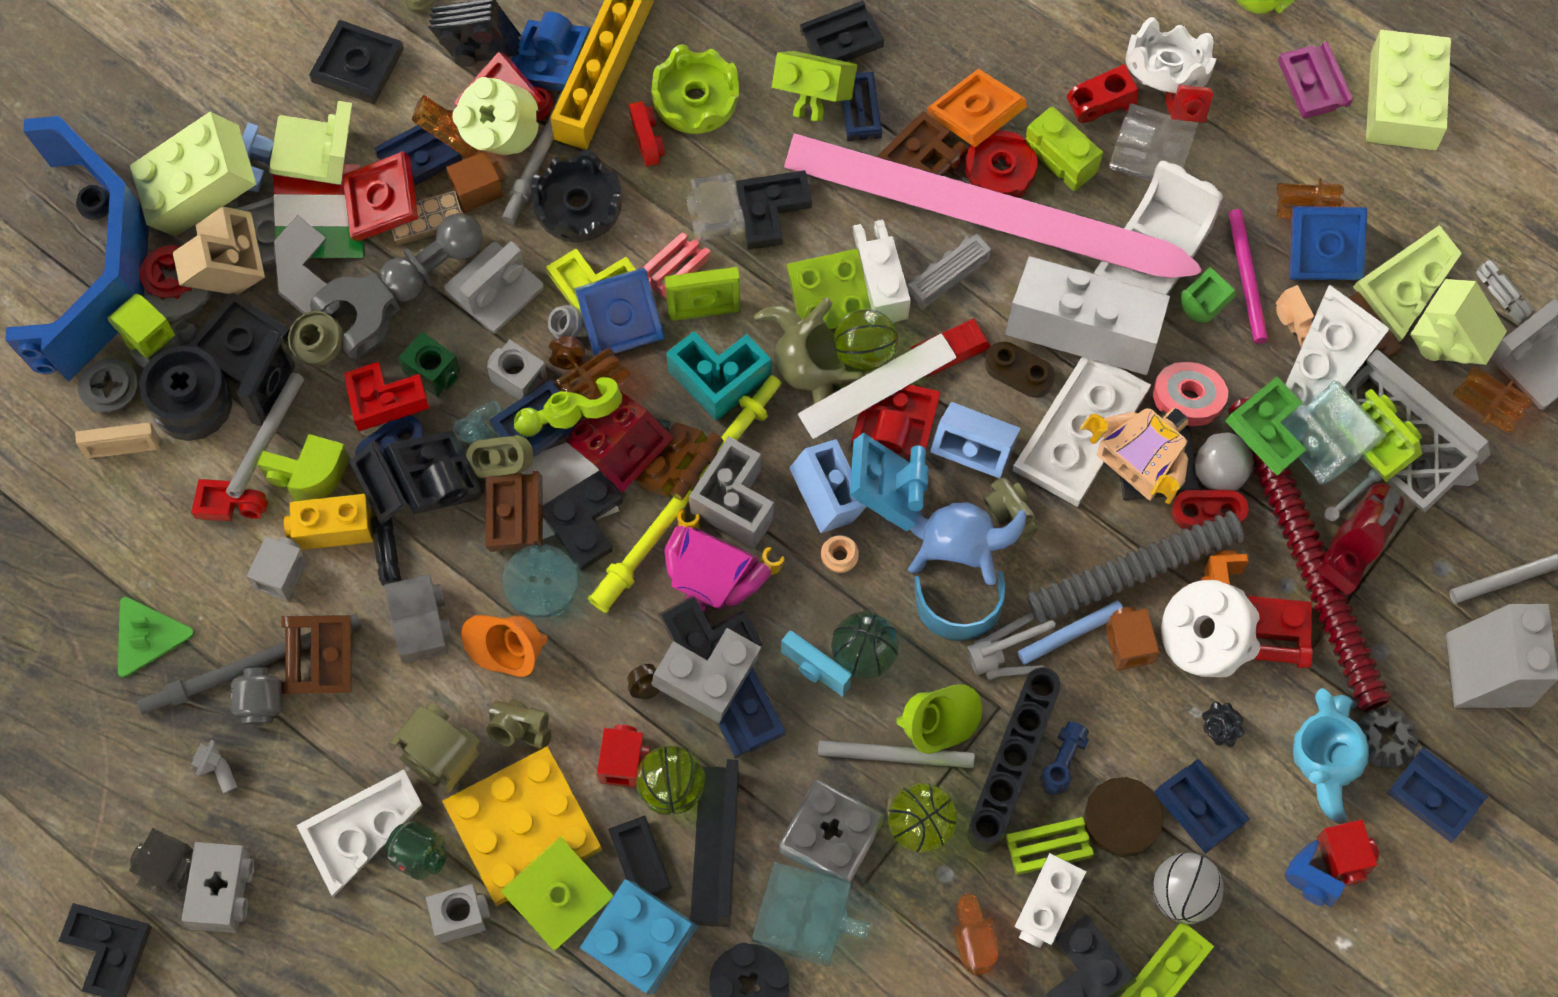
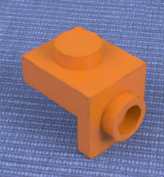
M1233 550L1215 553L1214 556H1210L1204 568L1205 576L1201 578V581L1217 580L1230 585L1229 574H1241L1244 572L1249 562L1248 554H1237Z

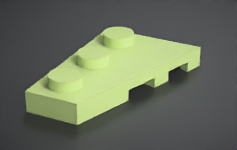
M1439 225L1359 280L1353 287L1357 292L1359 291L1381 321L1390 328L1389 331L1396 340L1400 342L1462 253Z

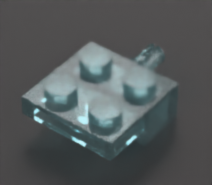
M774 862L752 936V942L790 952L793 957L830 966L835 944L842 936V933L866 939L870 923L847 917L846 904L851 883Z

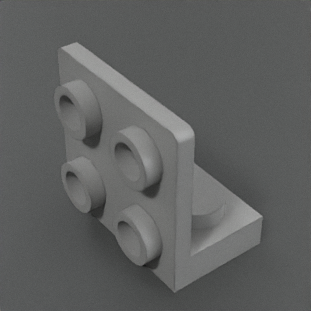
M1555 298L1503 338L1490 358L1541 410H1544L1558 399V301Z

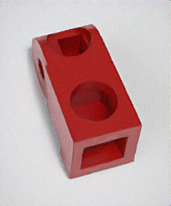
M1123 64L1075 86L1068 92L1066 98L1078 122L1083 124L1092 122L1101 115H1106L1120 108L1126 111L1136 107L1138 88L1126 65Z

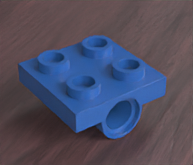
M546 12L543 14L541 21H527L520 38L521 42L518 43L520 46L517 49L519 54L512 56L511 61L533 87L563 91L591 29L586 26L572 25L568 18L559 13Z

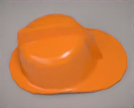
M474 615L465 621L461 630V640L464 649L475 663L490 671L510 674L516 677H526L533 672L536 659L539 657L542 647L548 641V636L540 633L530 619L518 615L505 618Z

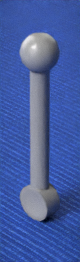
M1372 468L1369 471V476L1336 507L1326 509L1324 513L1325 521L1331 524L1337 522L1340 512L1373 482L1382 480L1381 475Z

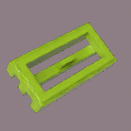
M1083 817L1007 834L1006 841L1016 876L1042 870L1047 858L1021 863L1020 857L1080 843L1081 850L1055 856L1068 863L1092 858L1094 854L1092 847L1089 845V836L1085 831ZM1074 830L1077 833L1076 835L1017 848L1016 845Z

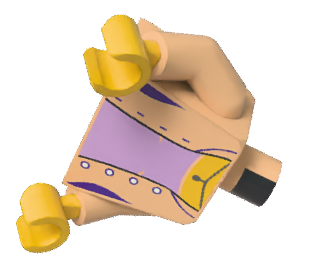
M1148 408L1140 413L1132 411L1105 418L1098 414H1091L1079 428L1081 431L1089 430L1093 433L1089 440L1092 444H1096L1100 438L1104 437L1100 442L1096 455L1149 501L1159 492L1167 497L1165 503L1169 505L1177 491L1185 483L1188 457L1184 450L1187 440L1180 432L1188 424V419L1180 410L1172 408L1163 418Z

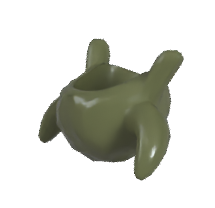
M828 297L823 298L805 319H802L794 310L785 306H770L762 309L754 316L755 321H775L784 330V334L778 340L774 352L778 371L793 388L811 391L814 399L813 405L832 395L834 384H851L865 376L862 372H847L845 364L836 354L834 337L823 320V317L832 306V301ZM838 352L840 358L843 360L841 352Z

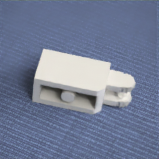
M883 220L874 222V233L877 240L866 241L865 230L861 224L852 226L856 248H858L871 310L886 315L892 323L907 320L909 318L910 296L893 236H888ZM875 312L872 313L873 325L890 323L885 317Z

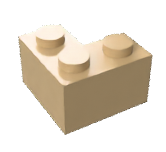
M222 206L195 225L196 237L173 252L180 286L226 294L233 292L239 295L265 278L251 212Z

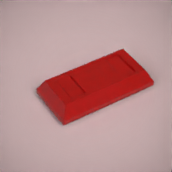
M975 317L939 333L944 336L956 358L927 374L926 377L928 378L972 358L991 347ZM930 337L922 342H919L911 346L910 349H914L915 347L923 344L924 342L930 340L933 337Z

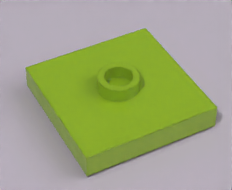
M738 267L664 276L669 321L741 311Z
M561 836L500 890L553 951L559 948L613 898V894Z

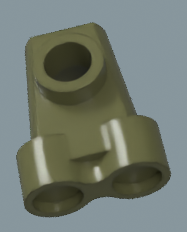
M1006 477L996 480L991 485L993 492L983 497L989 513L996 523H1000L1008 517L1012 521L1019 511L1024 510L1026 522L1020 539H1030L1038 532V527L1034 522L1035 515L1027 505L1029 500L1025 491L1018 482L1011 485Z
M510 700L509 703L495 701L489 710L490 723L486 731L494 742L502 746H511L519 738L526 741L527 745L539 749L548 746L551 739V730L548 729L549 713L533 707L528 709L524 703L518 700Z

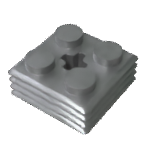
M814 780L779 843V852L847 888L881 828L884 815L822 781ZM837 827L838 834L841 837L833 836L830 841L825 840L823 828Z

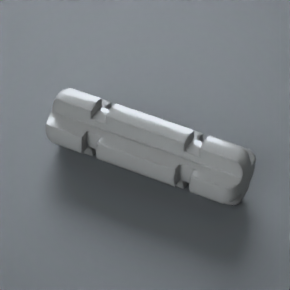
M1490 259L1481 264L1476 271L1477 276L1484 284L1489 283L1487 288L1504 309L1509 308L1511 310L1508 314L1518 324L1528 320L1534 313L1533 307L1527 300L1522 301L1520 299L1523 295L1505 274L1501 275L1499 273L1501 269L1495 261Z

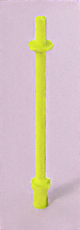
M770 375L752 399L744 395L739 399L743 410L722 435L721 438L724 442L728 436L737 441L754 419L759 421L766 420L768 415L763 407L782 385L777 377ZM708 464V465L706 466V468L703 470V472H702L701 475L699 476V479H701V477L703 476V474L705 473V471H706L707 468L709 467V464ZM689 491L682 501L673 497L621 563L609 565L606 569L608 573L594 592L588 596V600L600 611L607 613L623 590L631 588L635 583L633 579L634 570L676 519L678 512L687 505L692 491Z

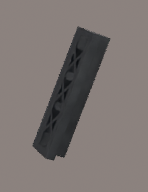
M727 759L726 768L703 767L705 785L698 796L690 920L700 926L730 927L739 786V760ZM701 767L698 794L704 783V774Z

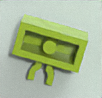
M797 51L777 52L771 88L800 94V99L794 107L793 116L805 117V108L810 104L813 111L811 120L823 121L824 107L822 99L834 102L852 99L858 64Z

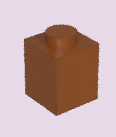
M486 151L446 167L450 185L453 191H455L464 213L503 197L501 183L505 181L503 171L497 161L491 163Z

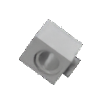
M510 339L503 348L499 347L491 354L487 363L490 381L517 400L522 399L543 385L548 378L545 362ZM512 367L523 368L517 374L507 373Z
M265 537L246 577L254 590L289 602L307 564V560L300 549V545L284 537H280L279 540Z
M473 884L425 897L434 935L440 944L486 931L484 918L491 917L485 894L478 895ZM461 904L470 907V913L466 919L462 921L450 919V914L454 907Z

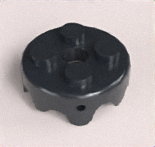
M582 150L574 157H555L542 175L536 173L532 178L531 190L534 213L545 231L555 238L576 243L599 238L612 228L621 213L622 192L618 176L614 170L606 168L600 162L597 155L590 150ZM576 195L587 198V202L581 207H573L568 204L570 198Z

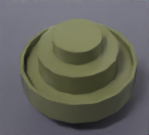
M307 312L297 318L291 326L288 336L289 348L296 358L307 365H325L335 359L341 351L343 330L338 321L325 312Z

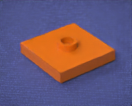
M978 68L927 107L928 114L942 126L976 147L1027 108V104L1023 96Z

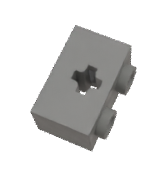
M195 842L181 919L189 929L238 933L239 922L245 921L248 910V900L244 898L246 882L250 883L254 874V860L250 858V854L243 846ZM223 880L227 884V888H221L217 896L213 889L221 887Z

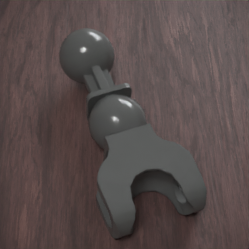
M463 213L449 215L438 226L437 240L415 257L408 248H405L403 252L406 257H395L388 260L381 268L379 277L373 271L362 278L338 277L313 296L310 302L311 311L325 312L332 318L345 313L357 315L356 322L342 338L343 350L348 357L361 359L386 342L390 332V321L401 310L397 302H409L417 298L423 290L424 283L429 287L432 286L433 283L428 275L429 272L448 258L463 260L472 257L478 252L482 245L483 233L479 223L473 217Z

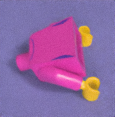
M685 510L678 512V526L674 528L664 550L667 574L672 579L671 587L687 594L686 598L694 596L703 613L707 604L718 609L738 605L756 593L771 575L777 574L784 562V556L778 562H770L767 558L770 556L772 548L767 547L762 553L760 562L757 563L759 557L700 530L699 514H696L694 521L684 522L686 519Z

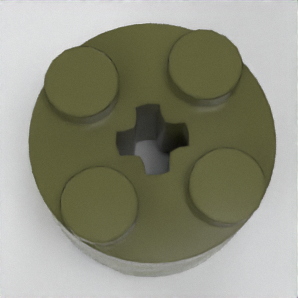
M430 703L427 708L422 706L416 708L389 741L388 746L392 751L398 746L404 752L399 759L433 786L438 780L445 783L446 785L442 791L450 793L480 754L476 747L480 740L464 727H461L458 731L447 722L448 714L436 704Z

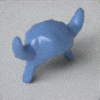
M969 502L952 503L933 512L929 519L923 517L921 510L917 511V525L910 530L915 536L922 539L923 543L915 559L910 564L908 571L912 574H917L924 568L928 560H947L981 568L985 583L987 585H994L997 580L992 552L1005 549L1017 541L1025 527V511H1019L1015 518L1003 528H994L989 513Z

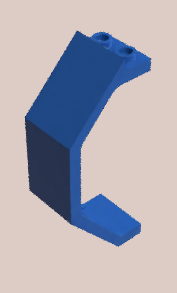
M60 116L24 119L23 132L50 167L83 166L110 194L106 258L102 275L55 322L6 327L5 341L34 372L52 374L58 370L69 382L119 333L108 322L107 317L135 293L144 298V287L140 280V267L148 253L149 226L146 224L140 203L125 182Z

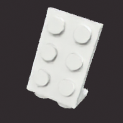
M1160 161L1143 200L1124 229L1168 241L1183 249L1193 258L1213 228L1223 195L1213 184L1200 181L1187 174L1179 165ZM1101 261L1094 272L1098 276L1165 295L1170 293L1180 278L1153 276L1105 261Z

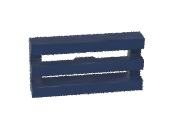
M874 72L856 73L854 96L859 127H853L850 100L841 101L847 141H854V137H860L861 140H867L868 136L874 135L875 139L882 138ZM860 81L867 82L873 126H866Z

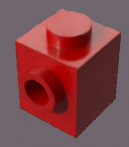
M615 725L614 729L604 728L597 769L600 784L636 788L637 774L642 767L646 755L648 756L644 762V769H648L649 753L651 752V746L645 745L643 732H637V728L629 725ZM640 774L637 779V787L639 786Z
M1363 819L1326 827L1316 837L1320 841L1319 848L1328 875L1339 881L1343 880L1344 884H1346L1345 886L1368 880L1367 875L1377 866L1376 861L1379 860L1378 847L1372 837H1368Z

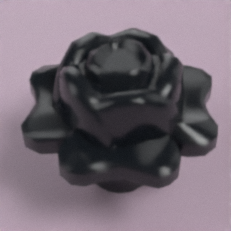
M1215 701L1211 704L1208 711L1202 713V718L1205 721L1203 730L1218 746L1225 743L1228 747H1232L1235 745L1237 738L1242 737L1245 733L1244 729L1240 726L1243 723V717L1238 711L1233 709L1230 703L1221 705Z

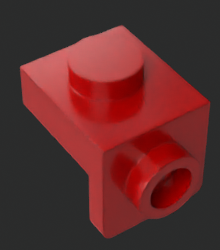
M1179 85L1176 94L1166 92L1164 99L1171 119L1206 123L1213 91L1211 88Z

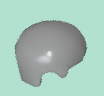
M1229 432L1214 434L1199 449L1194 460L1196 477L1207 489L1236 491L1248 480L1254 465L1252 449L1240 436Z

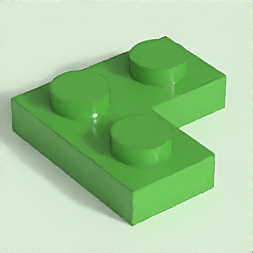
M1275 377L1225 420L1277 476L1306 451V448L1282 424L1303 403L1278 377Z

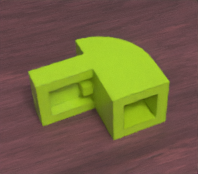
M137 293L107 317L108 322L119 332L126 346L131 351L136 348L146 359L151 357L175 336L168 320Z
M308 434L298 460L262 451L257 464L268 483L281 488L287 486L294 501L321 499L331 494L341 482L350 457L344 444Z

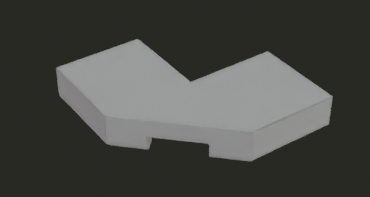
M297 215L275 239L274 255L278 294L304 314L311 312V299L327 285L304 266L325 242L326 238Z

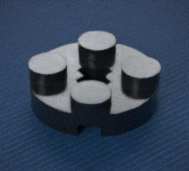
M739 943L725 951L713 965L710 973L711 997H788L789 973L782 959L771 949L759 944ZM751 975L757 977L756 984L760 987V990L757 993L750 991L746 996L741 993L742 984L739 980L742 977L749 978Z

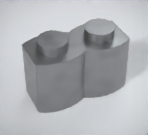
M429 574L385 584L395 639L402 664L447 654L446 643L453 641L448 619H440L438 607L445 606L440 583L433 585Z

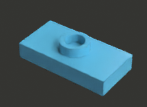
M789 631L781 640V653L799 665L798 670L802 675L812 682L820 680L842 697L851 687L852 675L848 670L793 631Z

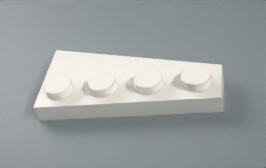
M1331 285L1328 286L1285 384L1303 403L1282 422L1285 428L1299 442H1301L1308 430L1313 427L1304 426V424L1318 412L1315 409L1325 401L1332 399L1333 397L1329 396L1340 385L1343 388L1346 386L1390 329Z

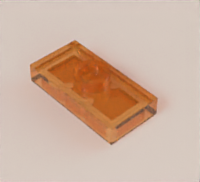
M423 94L416 104L411 120L466 158L474 156L478 149L470 146L460 135L457 125L453 122V111L446 110Z

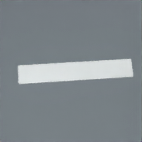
M939 334L798 413V416L814 439L954 360L956 355L944 336Z

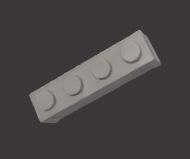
M977 233L971 238H965L958 248L954 251L949 250L946 252L942 260L930 264L923 274L914 276L908 282L910 298L923 310L990 259L991 248Z

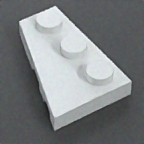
M402 770L296 825L332 897L375 856L423 805L405 770Z

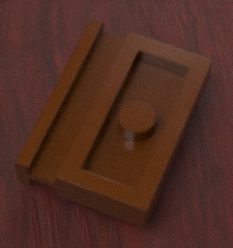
M533 471V474L523 475V473L486 477V548L490 552L522 549L529 545L543 546V487L540 472Z

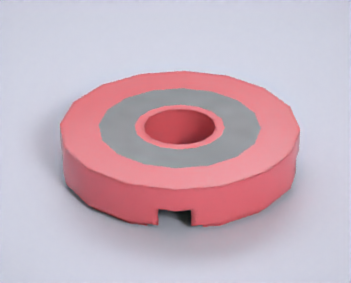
M1177 362L1165 367L1159 373L1154 385L1153 398L1156 407L1161 412L1164 410L1168 413L1172 408H1176L1187 417L1188 426H1201L1213 422L1215 417L1224 412L1228 398V389L1225 381L1211 368L1194 362ZM1182 391L1195 392L1199 397H1187Z

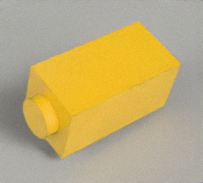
M365 494L289 502L290 516H284L285 534L287 538H292L294 542L299 544L301 550L373 542L370 520L372 517L371 506Z

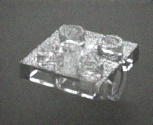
M1130 103L1127 115H1125L1109 169L1148 181H1152L1155 169L1160 161L1177 164L1184 169L1198 123L1173 120L1168 114Z

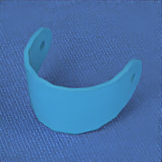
M1003 571L997 572L999 602L995 610L983 620L970 624L950 623L937 616L926 605L921 592L919 576H915V601L921 621L932 633L946 640L967 641L981 637L994 627L1001 615L1005 594Z

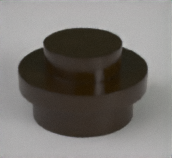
M653 664L640 665L628 675V691L632 697L649 699L660 692L659 689L652 686L653 674L656 671Z

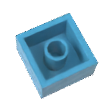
M625 879L580 948L644 993L655 994L699 926L634 881Z

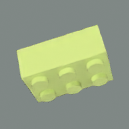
M1380 30L1371 51L1366 142L1437 150L1447 130L1451 38Z
M212 112L207 113L130 165L146 224L175 237L257 185L239 125Z

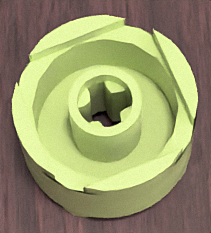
M481 77L471 84L462 94L452 116L460 135L470 146L497 155L517 154L524 151L535 139L539 123L536 122L538 106L533 96L519 86L494 78Z

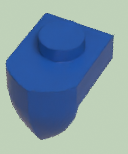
M1315 840L1296 854L1291 860L1284 876L1293 887L1303 891L1302 896L1308 901L1319 906L1326 904L1331 907L1339 899L1346 884L1310 865L1320 842Z

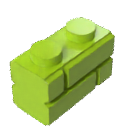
M1053 106L1048 108L1027 127L1025 144L1031 150L1034 149L1037 158L1059 179H1064L1063 182L1072 191L1078 190L1099 171L1103 151Z

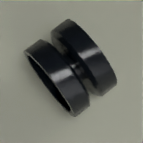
M185 345L168 348L155 355L143 370L139 382L141 398L161 431L172 438L186 441L206 438L218 431L228 419L232 407L231 389L213 357L202 349Z

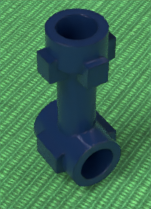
M1069 721L1065 728H1061L1058 739L1062 740L1063 744L1055 762L1048 767L1045 766L1040 777L1045 792L1054 795L1068 789L1072 780L1068 770L1077 749L1085 750L1089 738H1087L1089 730L1085 726Z

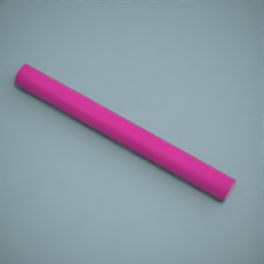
M1240 209L1230 211L1228 216L1253 341L1255 344H1263L1268 341L1243 212Z

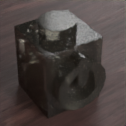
M152 828L144 844L140 843L135 848L130 859L131 867L129 872L139 880L136 886L155 896H158L160 891L173 896L175 892L179 893L188 884L193 849L187 843Z

